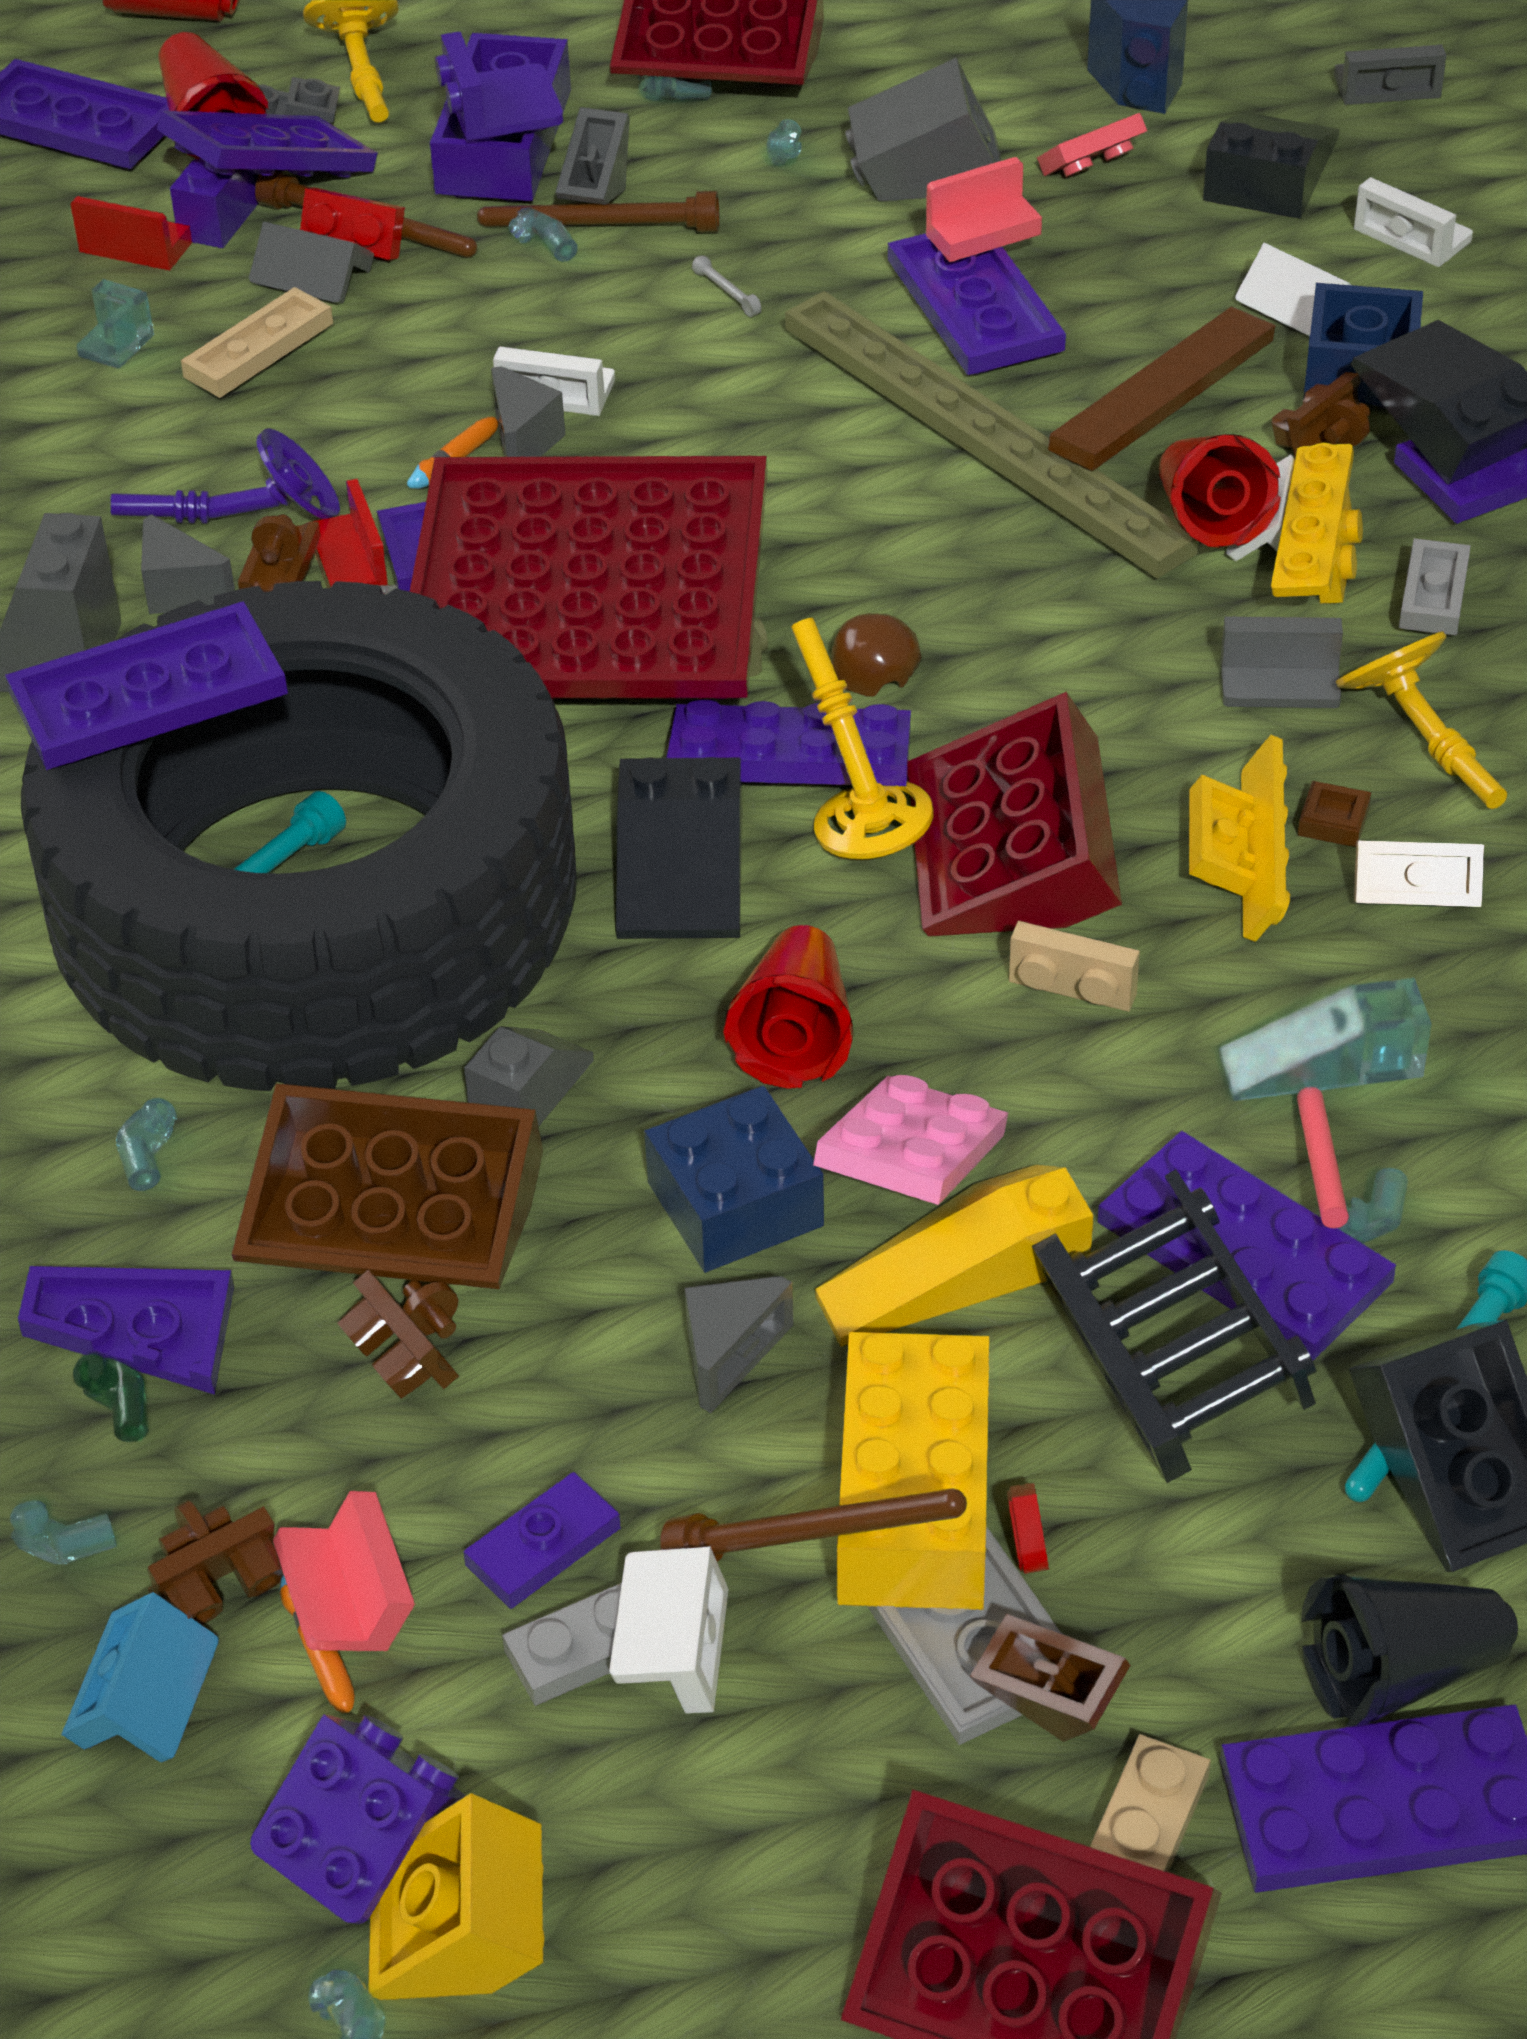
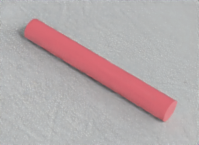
M1306 1087L1298 1093L1297 1103L1321 1220L1328 1228H1340L1347 1223L1349 1216L1323 1094L1318 1088Z

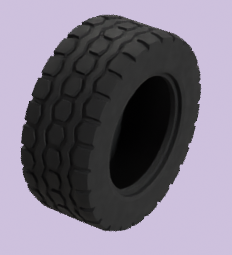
M296 581L276 583L270 592H263L260 586L214 595L213 604L206 605L198 600L158 616L157 626L153 627L143 623L116 639H123L244 601L285 674L288 694L48 770L45 769L31 741L22 777L21 814L53 954L59 971L67 985L74 992L75 997L93 1019L109 1034L112 1033L120 1043L153 1063L161 1060L167 1069L205 1082H210L218 1075L224 1086L246 1090L271 1091L276 1082L287 1085L335 1089L338 1079L346 1078L351 1086L399 1075V1065L403 1063L416 1069L456 1051L458 1038L470 1043L489 1031L505 1018L508 1007L516 1008L530 994L542 978L545 968H548L554 959L569 924V918L573 911L576 897V855L567 746L563 724L555 708V703L542 679L532 665L526 662L522 653L509 640L495 630L488 631L484 622L450 605L440 609L435 599L396 588L386 595L383 594L380 585L336 581L331 588H322L321 581ZM320 789L365 791L398 800L425 814L412 829L400 838L367 856L348 863L306 872L273 874L238 871L202 861L183 851L199 833L230 812L266 798L299 791Z

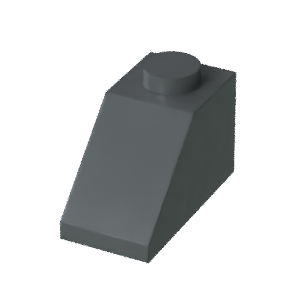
M500 1026L464 1067L468 1103L535 1109L538 1126H540L594 1061L593 1052L540 1029Z

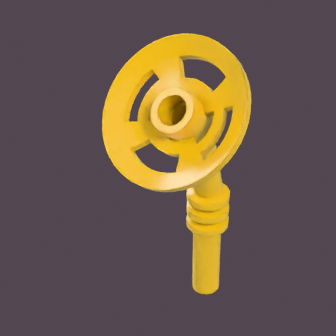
M311 1L303 9L304 21L314 28L339 33L340 39L345 41L352 66L350 80L355 94L360 100L364 101L369 116L374 122L385 121L389 111L382 96L383 83L376 68L370 64L364 38L368 36V30L385 24L398 14V1ZM386 13V15L381 19L380 15ZM324 14L323 23L318 22L317 19Z
M814 618L803 619L793 624L791 628L816 687L812 696L815 701H821L817 706L819 713H826L822 721L825 726L832 727L852 783L851 787L831 797L819 809L814 820L816 839L826 851L842 858L872 859L896 853L916 842L930 827L934 815L931 799L922 788L907 782V786H883L877 783L853 717L858 711L855 705H848L853 700L851 694L843 693L848 686L845 680H838ZM902 791L913 797L916 802L915 807L907 805L906 797ZM887 796L893 797L897 803L888 802ZM853 810L855 818L853 820L845 815L846 811ZM836 816L838 825L845 831L843 835L837 833L829 826V817ZM894 819L902 824L885 834L866 837V833L884 830Z
M1444 631L1430 635L1387 654L1335 681L1338 688L1347 689L1383 685L1388 696L1394 694L1397 702L1429 743V754L1448 774L1458 775L1490 809L1498 808L1506 801V790L1475 759V749L1468 744L1454 728H1447L1415 685V683L1420 681L1416 669L1426 662L1447 638Z

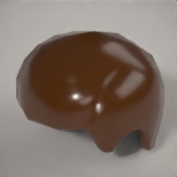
M866 613L847 620L841 626L829 658L838 680H845L848 686L847 690L863 696L874 697L885 684L896 681L898 686L903 688L908 682L909 677L919 667L922 656L916 633L904 621L888 614Z

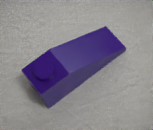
M203 159L192 160L170 187L175 223L190 226L193 243L223 249L259 204L255 197V186L259 174L248 169H236L233 175L220 174L207 169Z

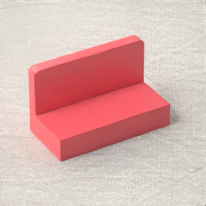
M1013 157L932 181L927 185L926 236L949 262L1041 235L1042 217L1022 196L1023 163L1017 157Z
M350 1491L329 1529L281 1527L273 1538V1543L308 1648L311 1650L388 1651L415 1603L376 1492Z

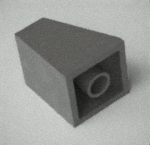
M957 58L848 107L851 128L846 130L845 133L851 150L855 157L850 159L851 165L860 185L863 187L869 184L878 201L927 198V185L932 181L1002 161L996 133Z
M44 513L0 628V692H9L6 674L115 641L122 622L101 516L75 515L73 513Z

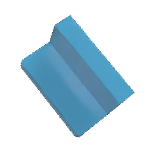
M154 1592L112 1612L61 1735L84 1750L119 1735L159 1762H165L173 1758L219 1642L218 1637L192 1618L188 1619L185 1613Z

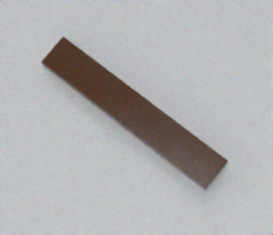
M1231 306L1050 433L1048 450L1094 471L1273 342L1276 325Z

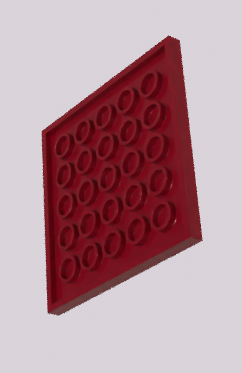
M767 456L435 457L409 592L435 599L440 609L447 605L453 606L484 622L488 631H497L522 653L526 662L532 665L552 698H748L768 477Z

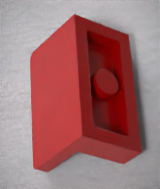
M80 196L75 197L70 204L78 248L81 253L170 271L192 244L190 226L169 222L163 213Z
M358 479L347 480L350 514L312 521L319 522L321 534L314 551L327 588H331L336 581L380 585L383 594L387 595L389 590L382 540Z

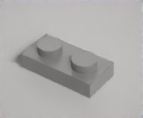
M1414 538L1399 628L1417 630L1424 633L1444 631L1445 634L1457 636L1471 545Z
M622 1583L502 1635L504 1652L534 1706L610 1673Z

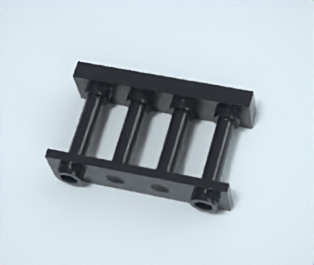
M1176 1169L1164 1175L1176 1207L1173 1210L1086 1256L1081 1251L1069 1256L1056 1233L1032 1246L1048 1285L1166 1483L1192 1470L1182 1446L1183 1443L1192 1439L1190 1434L1192 1430L1284 1381L1287 1383L1303 1410L1316 1404L1308 1377L1316 1373L1317 1370L1306 1347L1297 1335L1287 1340L1285 1339L1213 1226L1219 1224L1220 1220L1210 1199L1201 1187L1191 1192ZM1190 1231L1204 1253V1258L1116 1305L1111 1300L1099 1305L1091 1292L1100 1287L1099 1279ZM1220 1280L1237 1305V1307L1147 1355H1144L1141 1350L1129 1355L1122 1343V1340L1130 1337L1128 1329ZM1253 1330L1269 1355L1265 1360L1177 1407L1172 1401L1161 1407L1152 1391L1161 1387L1158 1381L1161 1378Z

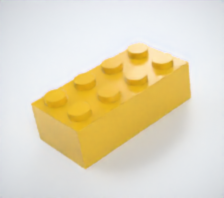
M849 1332L839 1506L954 1488L960 1490L965 1495L967 1508L963 1515L955 1519L838 1536L837 1605L984 1610L989 1336Z

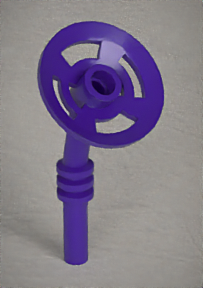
M267 428L260 432L256 438L261 460L270 475L265 482V487L209 496L208 491H202L200 496H197L195 490H189L187 496L184 495L183 490H177L175 495L111 493L110 507L111 516L148 517L152 514L155 517H174L176 523H183L184 518H187L189 524H195L197 518H200L202 524H207L211 518L275 508L281 504L288 506L292 502L306 512L321 519L335 517L339 513L340 504L333 486L316 462L288 436L277 430ZM312 496L318 497L320 509L310 503Z

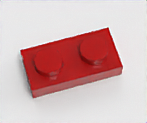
M315 187L305 188L300 230L354 242L375 253V257L388 260L398 259L405 207Z

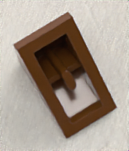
M1006 1614L970 1677L977 1685L1062 1742H1065L1095 1729L1131 1665L1125 1657Z

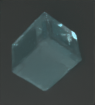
M102 279L92 289L98 325L76 345L79 357L120 369L154 336L147 292Z

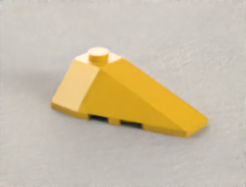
M1046 1165L1026 1167L975 1183L815 1289V1298L840 1347L848 1345L849 1332L886 1333L1046 1282L1032 1246L1056 1233L1069 1256L1079 1251L1084 1256L1090 1254L1093 1213L1065 1167Z

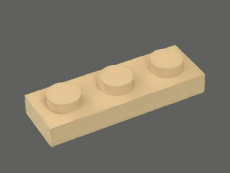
M294 287L182 359L183 377L221 398L332 325L331 306Z

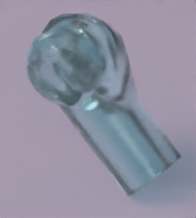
M638 76L640 82L638 89L642 96L650 101H707L711 95L710 79Z
M790 119L782 120L777 128L770 132L766 145L767 156L772 164L783 166L788 159H795L800 154L802 143L797 141L801 136V128L797 122Z
M531 207L522 208L517 211L518 216L509 222V231L521 243H529L533 236L537 234L559 261H569L577 254L578 246L561 221Z
M152 1098L147 1100L142 1109L136 1111L123 1124L116 1136V1147L129 1186L137 1191L151 1189L160 1181L161 1176L154 1155L170 1138L173 1132V1124L177 1119L176 1110L173 1105L164 1099Z
M1384 1168L1379 1170L1375 1176L1371 1201L1364 1203L1362 1199L1352 1197V1207L1349 1208L1346 1203L1349 1216L1348 1221L1338 1229L1362 1244L1396 1230L1401 1224L1408 1185L1407 1176L1398 1169Z
M32 1500L17 1505L10 1514V1523L14 1528L11 1538L19 1550L51 1564H67L117 1547L107 1513L66 1526L53 1519H49L48 1510L43 1502Z
M336 1969L331 1970L326 1976L318 1977L312 1983L308 1996L309 2005L313 2012L321 2011L320 2017L323 2020L333 2019L342 2032L340 2039L382 2038L385 2027L384 2013L358 1975L347 1970Z

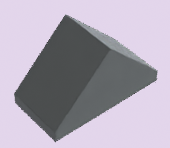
M580 107L556 188L557 198L606 205L626 190L630 121L628 113Z
M492 367L495 413L499 421L498 428L504 457H541L565 436L562 392L505 367Z
M152 514L143 520L141 573L149 614L166 613L198 600L206 605L214 603V595L235 590L229 558Z
M777 1276L685 1288L687 1332L699 1405L702 1409L712 1413L793 1326L792 1282L786 1278Z

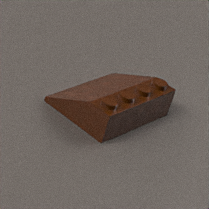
M276 1083L231 1254L233 1261L359 1275L369 1270L377 1277L444 1282L452 1285L500 1290L532 1207L541 1165L543 1147L536 1110Z

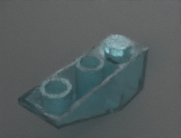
M1415 978L1351 985L1219 1047V1057L1233 1101L1299 1093L1306 1087L1326 1090L1421 1078L1424 1076L1432 1024Z

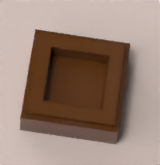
M1312 781L1299 820L1298 836L1356 847V841L1360 840L1369 812L1372 792Z

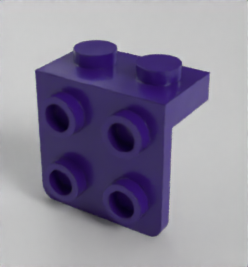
M461 31L441 34L443 55L435 56L437 78L440 87L445 86L449 111L451 114L456 113L466 141L476 139L493 140L500 135L523 131L540 132L563 123L562 107L546 69L542 64L534 63L477 73Z
M323 1714L254 1831L250 1844L256 1856L342 1920L348 1923L362 1924L370 1918L425 1822L466 1795L453 1787L459 1778L453 1770L424 1754H419L416 1760L398 1748L403 1740V1736L382 1721L364 1715L362 1721L356 1723Z

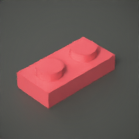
M1137 113L1061 143L1037 157L1044 176L1063 170L1065 177H1069L1093 166L1091 158L1103 153L1105 160L1109 161L1132 151L1134 148L1131 141L1147 132V128L1141 113Z

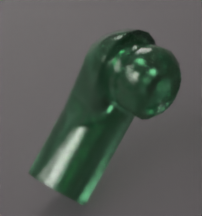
M89 1353L81 1357L73 1368L74 1383L83 1389V1393L88 1398L112 1410L114 1436L124 1442H137L146 1437L149 1432L145 1381L141 1374L121 1362L111 1358H103L97 1353Z

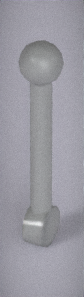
M702 255L697 256L693 260L692 269L694 273L699 276L706 275L742 304L743 311L748 317L761 313L762 308L757 296L754 294L747 296L712 268V263L708 257Z

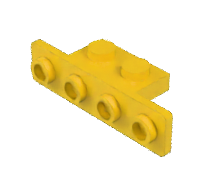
M1318 443L1312 446H1302L1297 449L1271 582L1273 596L1319 595L1320 604L1343 603L1347 579L1356 578L1357 557L1353 544L1362 542L1363 521L1361 510H1352L1349 481L1354 459L1353 446L1351 444L1333 445L1330 443Z
M1270 735L1244 766L1241 772V791L1202 774L1189 789V874L1202 879L1208 884L1219 886L1243 896V937L1253 942H1256L1271 924L1277 925L1283 919L1290 902V893L1286 890V866L1289 859V850L1285 847V823L1288 816V807L1284 805V781L1287 775V766L1283 763V740L1274 735Z

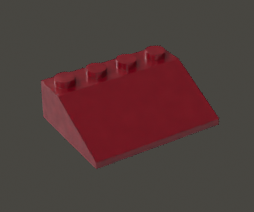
M624 0L610 63V73L804 85L819 50L824 22L823 0Z
M1067 692L908 761L909 783L919 786L929 795L934 813L928 830L921 838L914 842L922 929L927 936L1014 931L1018 921L1050 929L1067 928L1122 905L1098 737ZM910 796L911 807H915L916 802L913 799V797Z
M912 1789L841 2021L893 2039H1176L1200 1970L1222 1893L1214 1887Z

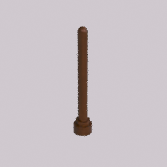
M275 170L274 175L271 176L259 174L255 186V197L258 203L275 209H281L283 206L290 207L293 204L303 206L305 188L310 187L300 185L298 179L293 177L292 173L287 170ZM404 217L401 238L465 258L472 257L477 252V243L470 237Z
M697 191L696 196L686 197V202L485 206L478 211L477 220L484 227L687 223L688 228H697L698 233L719 232L720 210L718 191Z
M949 1488L719 1524L716 1520L709 1519L704 1514L695 1513L668 1519L662 1528L660 1544L661 1550L711 1547L716 1561H719L724 1553L955 1519L965 1512L967 1499L960 1490Z

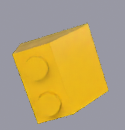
M472 1793L425 1822L370 1916L368 1995L379 2000L492 1994L542 1964L544 1946L542 1824Z

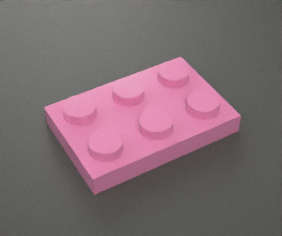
M887 1076L818 1140L813 1165L939 1205L1004 1136L1008 1112L989 1107V1103L986 1100L975 1095H949L930 1089L925 1081L913 1076Z

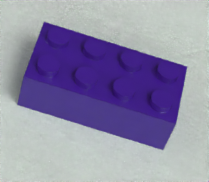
M484 33L471 34L467 49L477 73L534 63L542 64L546 69L564 112L571 92L568 39ZM446 99L430 141L435 194L454 195L458 198H499L508 202L533 201L559 125L549 127L540 132L523 131L500 135L493 140L476 139L466 141L456 113H450Z

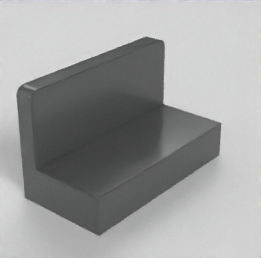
M1443 45L1345 52L1344 64L1335 65L1334 76L1345 105L1441 98L1446 53Z
M263 221L249 280L257 285L286 292L296 287L316 299L342 304L345 300L352 269L370 273L375 253L354 242Z
M1224 616L1220 659L1223 704L1227 707L1338 708L1341 701V689L1338 688L1335 681L1340 678L1339 662L1343 637L1342 618Z

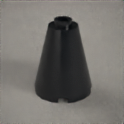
M1336 1574L1320 1577L1311 1585L1302 1607L1301 1622L1313 1621L1314 1644L1302 1646L1304 1663L1313 1691L1324 1710L1333 1719L1347 1717L1349 1719L1348 1726L1369 1724L1505 1661L1509 1657L1512 1646L1518 1636V1622L1514 1610L1496 1591L1490 1588Z

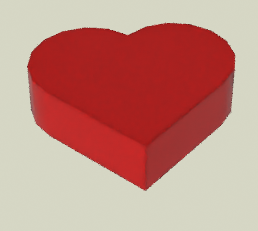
M1035 1484L1011 1486L1010 1490L1007 1491L1020 1571L1024 1570V1574L1049 1570Z

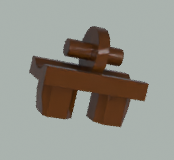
M1345 372L1329 385L1316 384L1305 393L1301 407L1297 410L1283 409L1272 417L1271 423L1276 445L1293 449L1294 457L1296 458L1297 449L1302 446H1312L1318 443H1330L1333 445L1351 444L1356 446L1366 439L1370 432V423L1367 418L1370 415V410L1358 400V387L1361 383L1359 374Z
M284 514L265 516L259 519L252 531V549L238 579L239 589L260 586L263 592H270L276 583L303 581L306 578L311 558L321 536L319 522L309 521L303 525L295 526L291 518Z
M369 1270L353 1282L364 1298L354 1305L337 1324L366 1357L394 1333L398 1336L400 1341L375 1361L372 1366L401 1399L421 1386L431 1376L443 1390L459 1377L426 1337L436 1332L440 1338L445 1339L456 1330V1324L452 1317L457 1310L459 1300L449 1285L444 1282H432L423 1286L420 1281L413 1280L403 1289V1294L408 1300L403 1308H401Z
M185 1501L174 1508L175 1517L180 1528L158 1539L167 1557L147 1566V1572L152 1586L148 1588V1593L154 1592L185 1613L188 1619L192 1618L201 1625L213 1620L223 1610V1602L212 1585V1582L233 1572L249 1598L256 1597L279 1585L282 1578V1568L273 1546L274 1522L264 1506L232 1522L224 1506L201 1516L191 1501Z

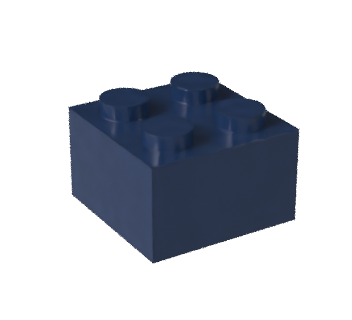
M1316 282L1303 399L1305 398V393L1316 384L1329 385L1345 372L1358 374L1351 366L1354 357L1420 328L1423 291ZM1360 377L1361 383L1358 387L1359 402L1385 408Z
M764 1085L644 1130L648 1184L704 1273L824 1226L823 1173L819 1167L813 1165L814 1159Z

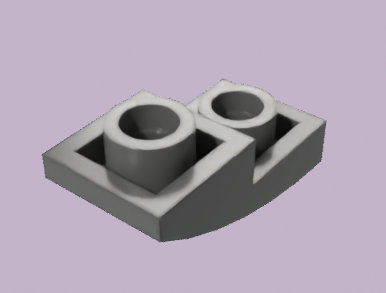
M292 77L289 93L275 90L267 85H258L268 100L269 110L266 108L265 114L318 116L328 123L334 121L340 87L326 84L318 79H301Z

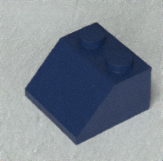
M1091 0L1087 71L1118 105L1161 114L1166 113L1183 84L1188 0Z

